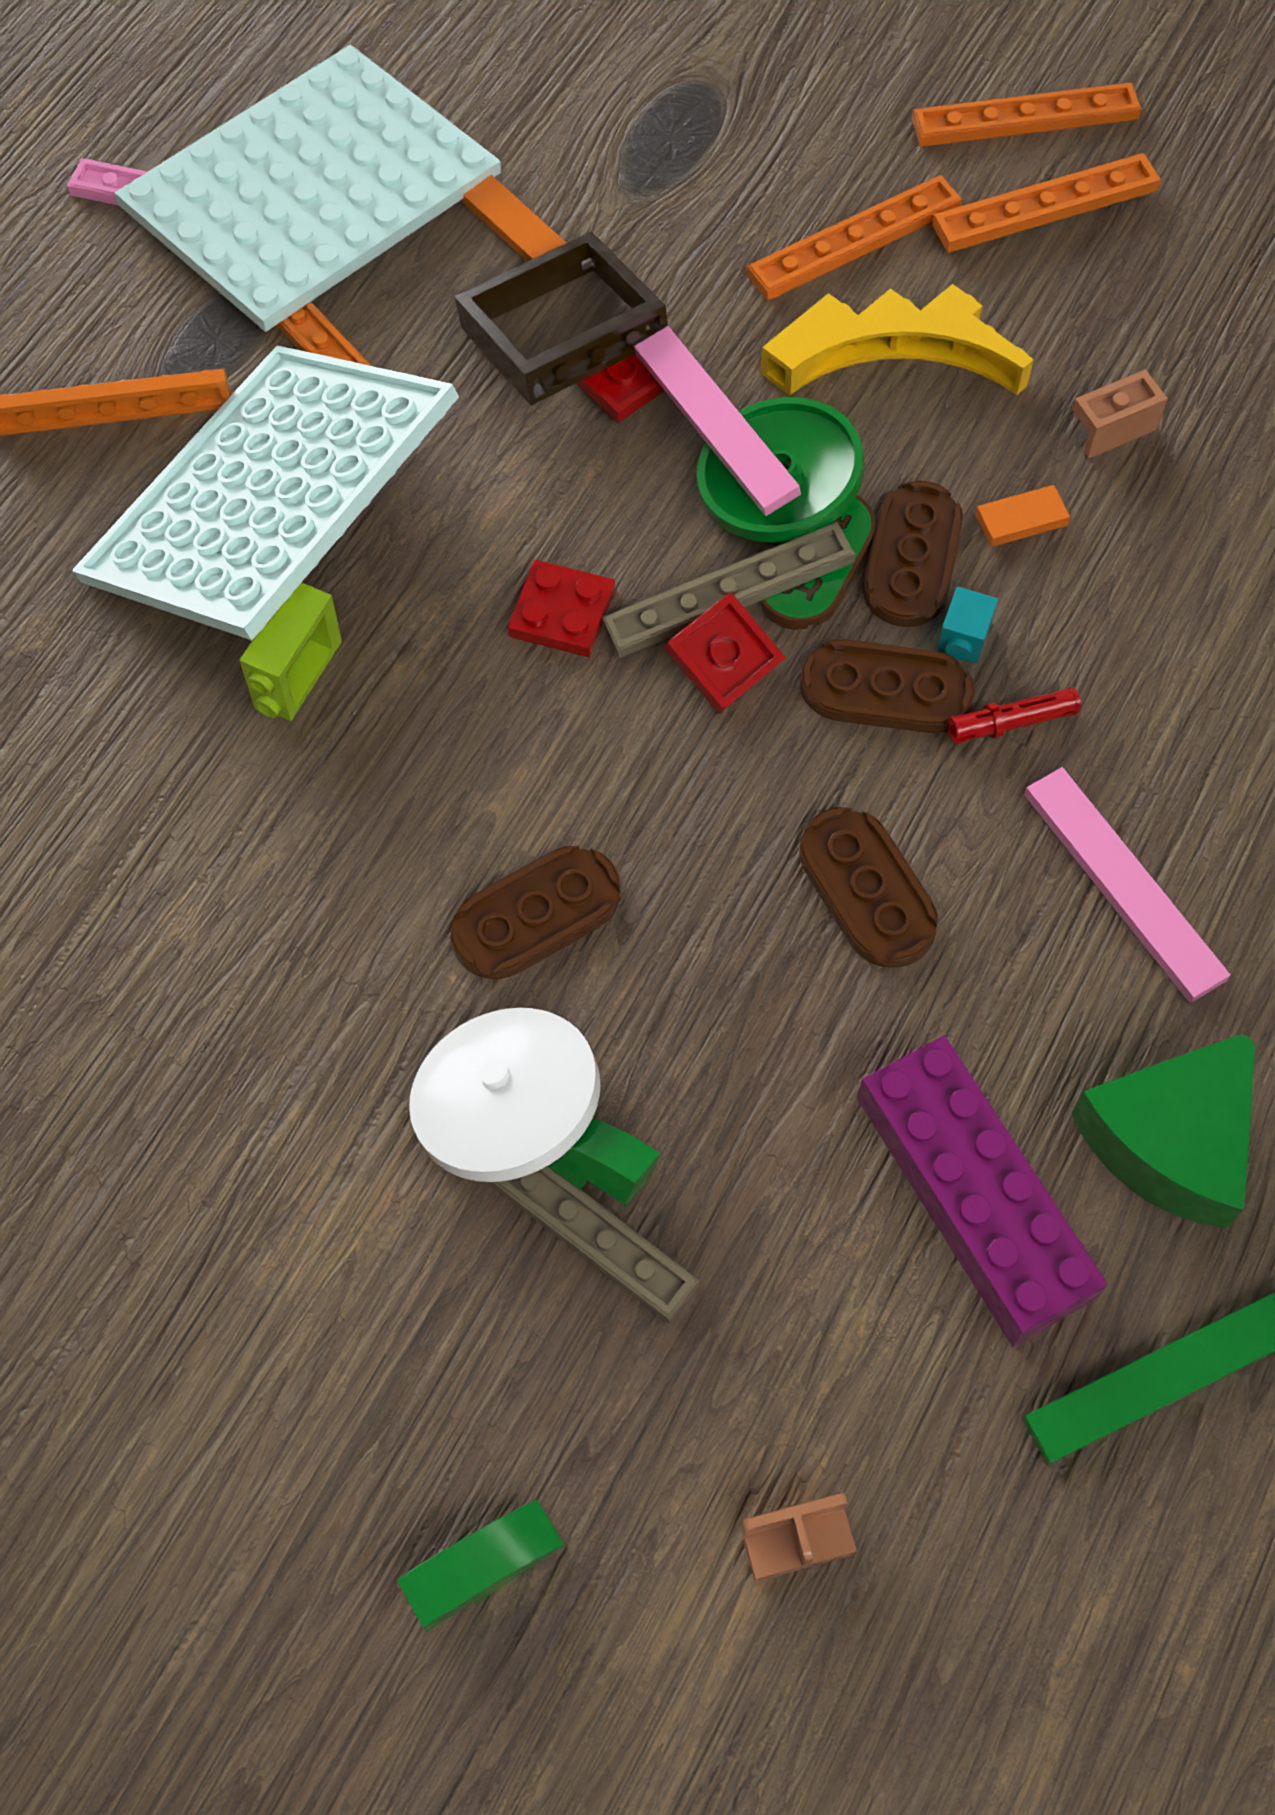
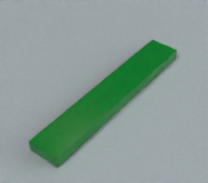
M1275 1292L1025 1415L1022 1420L1047 1466L1275 1353Z

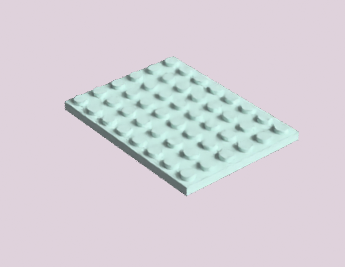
M350 44L116 191L115 197L117 204L261 329L267 332L462 200L463 194L490 175L494 177L501 173V163L499 159Z
M277 345L72 571L81 583L253 640L283 603L291 597L294 590L311 570L318 565L319 561L334 543L343 536L346 529L363 509L370 504L371 500L386 482L394 476L397 469L414 449L421 444L422 440L437 422L445 416L459 396L453 384Z

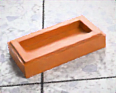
M1054 485L979 505L975 512V516L990 547L1068 526L1070 515Z

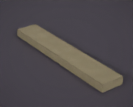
M835 522L602 617L603 624L619 658H622L676 636L730 591L743 607H747L855 562V553L838 522Z
M547 1166L517 1179L487 1182L667 1323H670L699 1286L697 1278L581 1189Z

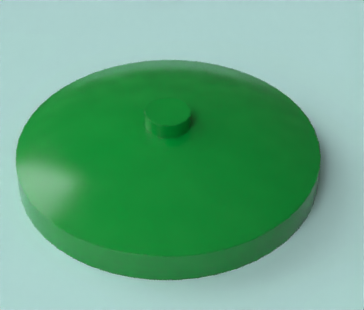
M774 398L739 410L743 418L800 486V496L766 517L707 443L704 444L697 465V482L706 510L728 532L759 542L790 541L830 525L853 503L864 478L865 463L862 444L853 424L835 408L807 398Z

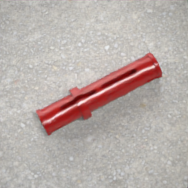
M1069 687L1058 692L1043 694L1009 704H986L982 710L948 717L949 723L947 727L949 736L955 745L980 737L990 736L992 739L1002 737L1005 732L1012 729L1080 714L1081 700L1078 691L1074 687Z

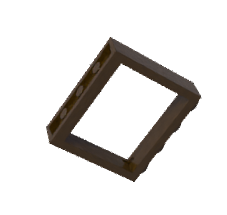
M592 231L455 296L461 328L530 405L544 400L636 354L635 345L668 326L666 305ZM590 258V262L582 265L583 261ZM592 271H595L631 308L528 360L491 321ZM539 378L540 384L535 386L534 380Z

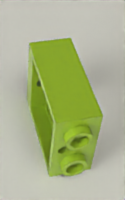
M301 582L291 597L283 603L266 623L263 630L254 637L241 657L240 664L253 706L261 714L270 718L279 716L292 721L342 643L331 594Z

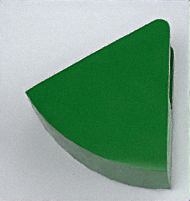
M1237 1035L1083 1092L1072 1111V1115L1083 1137L1096 1156L1130 1190L1153 1205L1176 1216L1200 1224L1226 1229L1244 1210L1255 1054L1254 1042L1248 1036Z

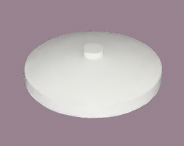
M509 1008L493 1011L460 1025L446 1035L427 1055L415 1076L411 1088L409 1104L411 1123L425 1151L446 1171L468 1180L481 1182L517 1179L550 1165L563 1156L580 1139L590 1124L597 1108L600 1096V1073L596 1059L585 1037L564 1018L533 1008Z

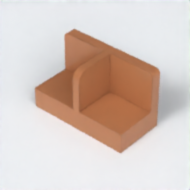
M1146 369L1075 398L1072 410L1089 432L1084 448V453L1088 458L1147 435L1158 428L1168 398Z
M845 1493L743 1520L740 1530L754 1581L764 1580L855 1555L857 1550L845 1512L848 1504Z

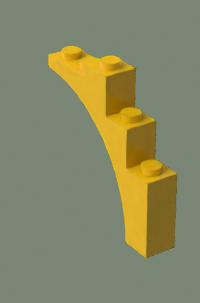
M952 284L922 310H919L910 300L903 298L890 288L859 315L849 305L841 303L828 293L762 347L760 374L791 396L811 381L843 367L883 359H921L967 369L1002 385L1018 395L1028 385L1034 359L1027 355L1022 348L1016 347L998 334L993 327L980 321L983 305L978 303L973 296L966 294Z

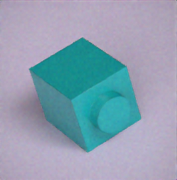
M956 587L942 626L937 651L946 653L956 660H968L978 663L992 624L998 598Z

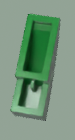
M592 1118L583 1135L571 1149L547 1167L579 1189H582L590 1181L626 1206L651 1177L661 1153L634 1136L606 1122Z
M536 1499L456 1542L404 1574L396 1581L422 1627L429 1632L471 1603L477 1604L564 1547V1543Z

